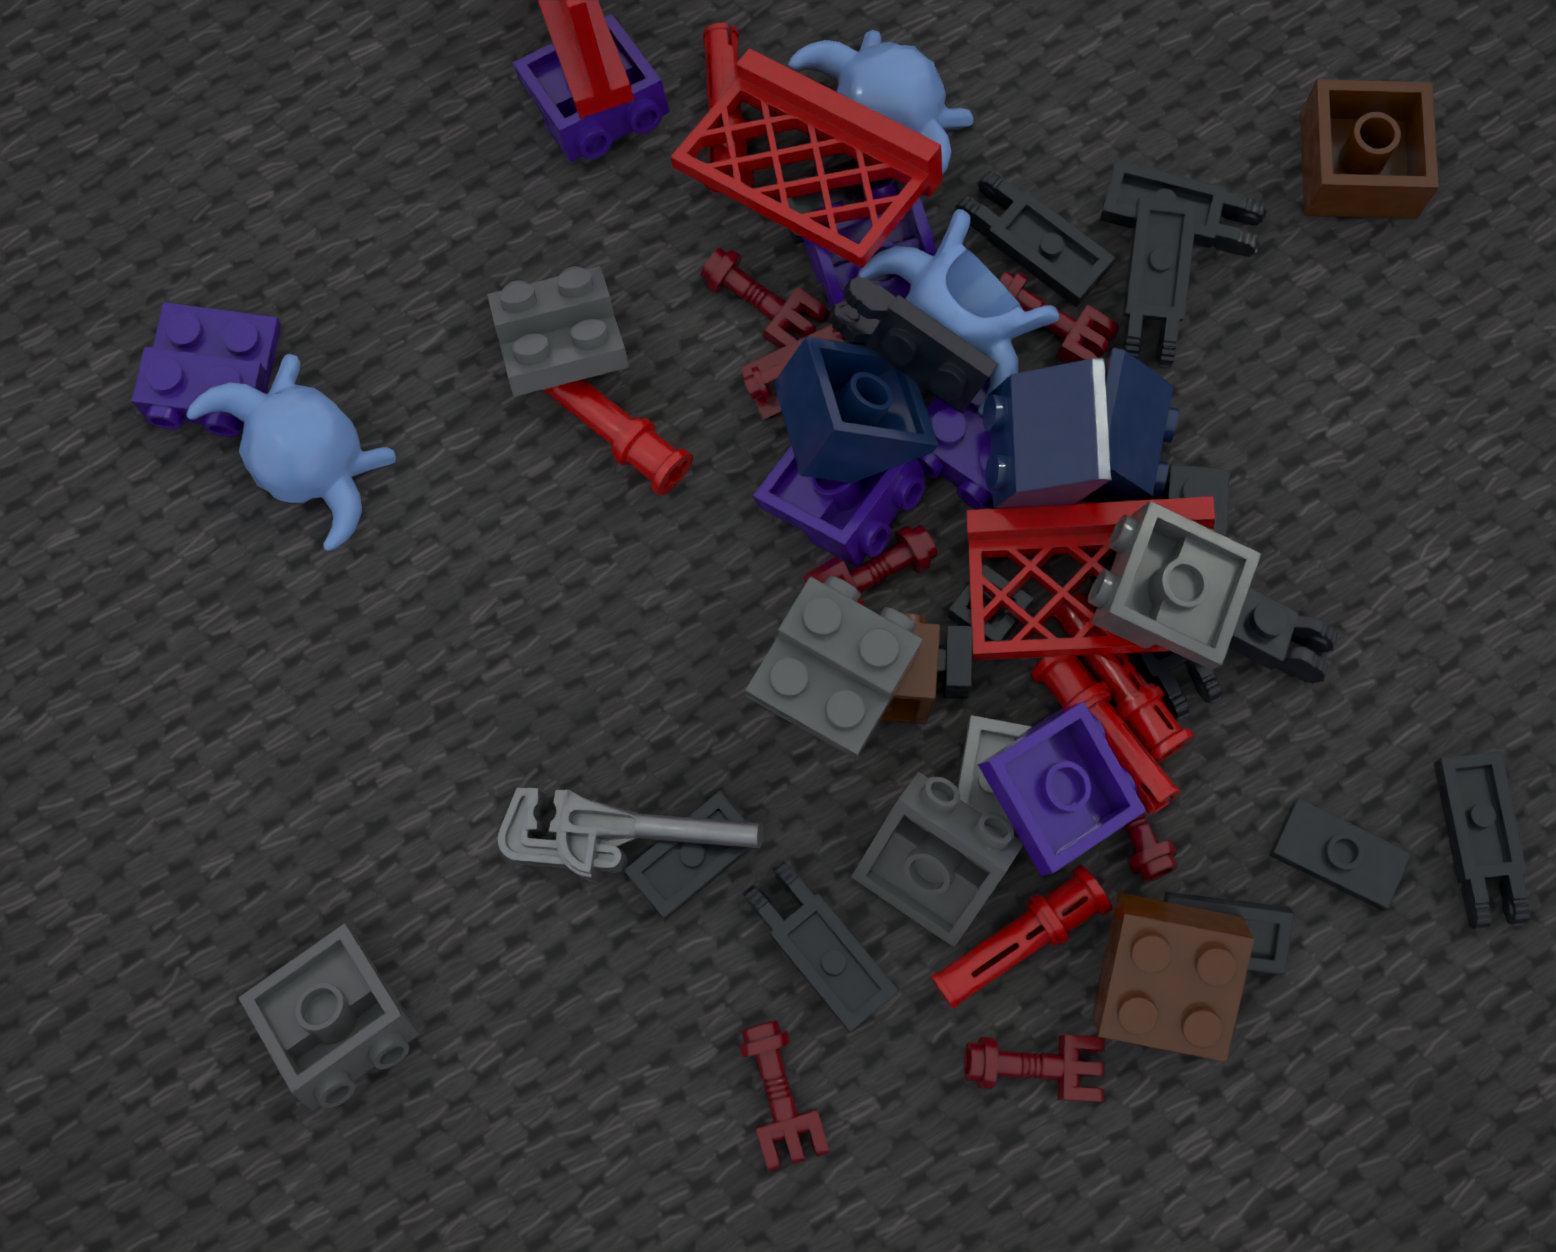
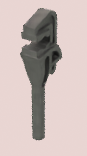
M516 788L498 833L499 848L512 861L520 865L570 869L582 878L600 884L603 872L616 873L626 868L628 863L627 855L618 847L634 839L760 848L763 840L762 823L640 814L591 801L570 790H555L553 803L556 806L557 813L550 822L549 832L556 836V840L535 839V836H546L547 828L542 820L543 814L547 810V795L538 788Z

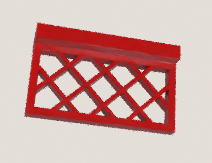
M537 0L579 118L635 101L630 82L598 0Z
M749 48L736 63L738 78L670 156L673 168L853 264L864 268L922 194L931 197L943 182L941 144ZM742 101L763 112L764 119L731 126L729 122V116ZM797 129L809 135V144L777 150L774 133ZM767 135L770 146L769 152L736 157L733 141ZM723 143L728 144L730 159L706 164L695 158L703 147ZM844 153L857 161L858 168L825 174L821 157ZM814 159L818 176L784 183L781 165ZM774 167L777 184L753 189L741 182L740 173ZM893 178L906 185L899 195L873 200L869 182ZM862 184L865 202L832 208L828 190ZM817 192L822 193L824 210L800 214L789 208L787 198ZM866 217L870 218L872 228L859 244L837 232L836 223Z
M1213 496L967 510L973 659L989 660L1170 651L1157 644L1145 649L1092 624L1094 613L1074 598L1072 594L1091 574L1097 577L1105 569L1101 564L1114 552V550L1108 547L1111 534L1117 522L1124 514L1131 517L1134 512L1152 501L1214 531L1215 511ZM1091 552H1097L1092 558L1088 554H1086ZM1053 554H1069L1083 566L1063 588L1039 569ZM1025 556L1035 557L1030 561ZM1008 557L1022 570L1001 591L983 576L982 558ZM1030 577L1054 595L1034 617L1030 616L1010 599ZM983 591L993 598L985 608ZM1063 603L1087 622L1073 638H1057L1042 626ZM1001 607H1004L1025 625L1010 641L985 642V623ZM1095 630L1102 635L1089 637ZM1034 633L1040 638L1028 640Z

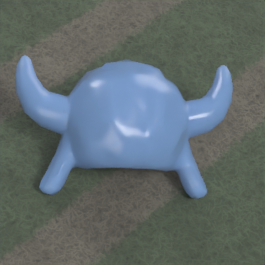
M871 30L866 32L859 52L841 42L823 40L804 46L790 58L788 68L794 71L815 70L825 73L838 82L837 93L941 144L943 174L948 168L952 154L950 141L944 130L962 129L973 124L974 119L970 110L964 108L949 109L945 106L946 92L933 61L928 59L915 46L899 45L894 42L881 43V35L878 31Z
M958 209L952 216L935 256H931L914 247L894 246L873 256L864 268H861L858 276L861 278L866 277L868 280L887 274L901 276L911 284L910 292L906 297L907 301L998 363L990 375L988 392L978 408V413L983 416L984 403L989 393L1011 374L1019 373V360L1011 344V339L1057 322L1059 320V313L1056 307L1052 305L1038 307L1026 312L1023 311L1020 303L997 277L970 250L963 246V241L970 225V215L964 210Z
M287 354L284 356L268 394L247 384L229 382L209 388L199 395L189 406L187 411L188 419L194 420L212 412H226L244 422L239 454L244 466L258 487L268 491L274 498L283 502L305 503L313 498L321 497L331 509L333 516L332 527L323 543L325 551L335 550L350 538L355 532L362 515L361 496L352 477L376 468L395 463L396 455L394 450L388 447L362 451L357 430L353 423L330 398L313 387L295 385L301 367L299 358L296 355Z

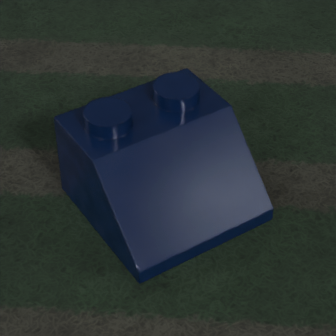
M806 336L774 382L800 476L854 483L929 455L939 446L918 383L867 346Z
M1113 348L1105 366L1111 480L1082 500L1104 503L1150 500L1152 496L1160 498L1165 487L1169 463L1159 461L1163 442H1172L1179 415L1178 408L1170 407L1173 385L1127 351Z
M1092 358L1011 374L989 393L983 408V424L985 429L990 431L991 454L986 463L985 479L987 487L993 490V509L1076 504L1111 480L1104 359Z

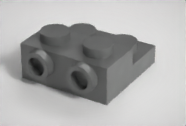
M572 266L564 269L557 277L530 284L521 280L512 281L505 285L502 291L487 294L513 397L629 368L626 350L600 266L589 269Z
M1152 501L1134 512L1131 517L1124 514L1117 522L1108 544L1110 549L1117 552L1111 571L1103 569L1099 573L1088 596V603L1097 607L1091 623L1145 649L1157 644L1211 670L1221 666L1261 553Z
M810 576L779 627L778 637L747 686L745 696L850 757L857 759L919 654L923 639L913 634L917 626L903 613L889 607H884L881 613L877 614L857 603L861 594L846 581L834 576H828L825 582L822 583Z
M918 772L895 803L851 878L955 948L1012 864L1023 844L1019 838L1014 836L1013 827L1006 818L992 812L981 814L960 800L959 790L952 782L942 777L927 778Z
M345 923L238 997L291 1093L312 1111L319 1106L332 1108L345 1102L355 1091L354 1081L373 1067L387 1069L401 1062L409 1052L408 1042L419 1035L395 993L382 979L358 938Z

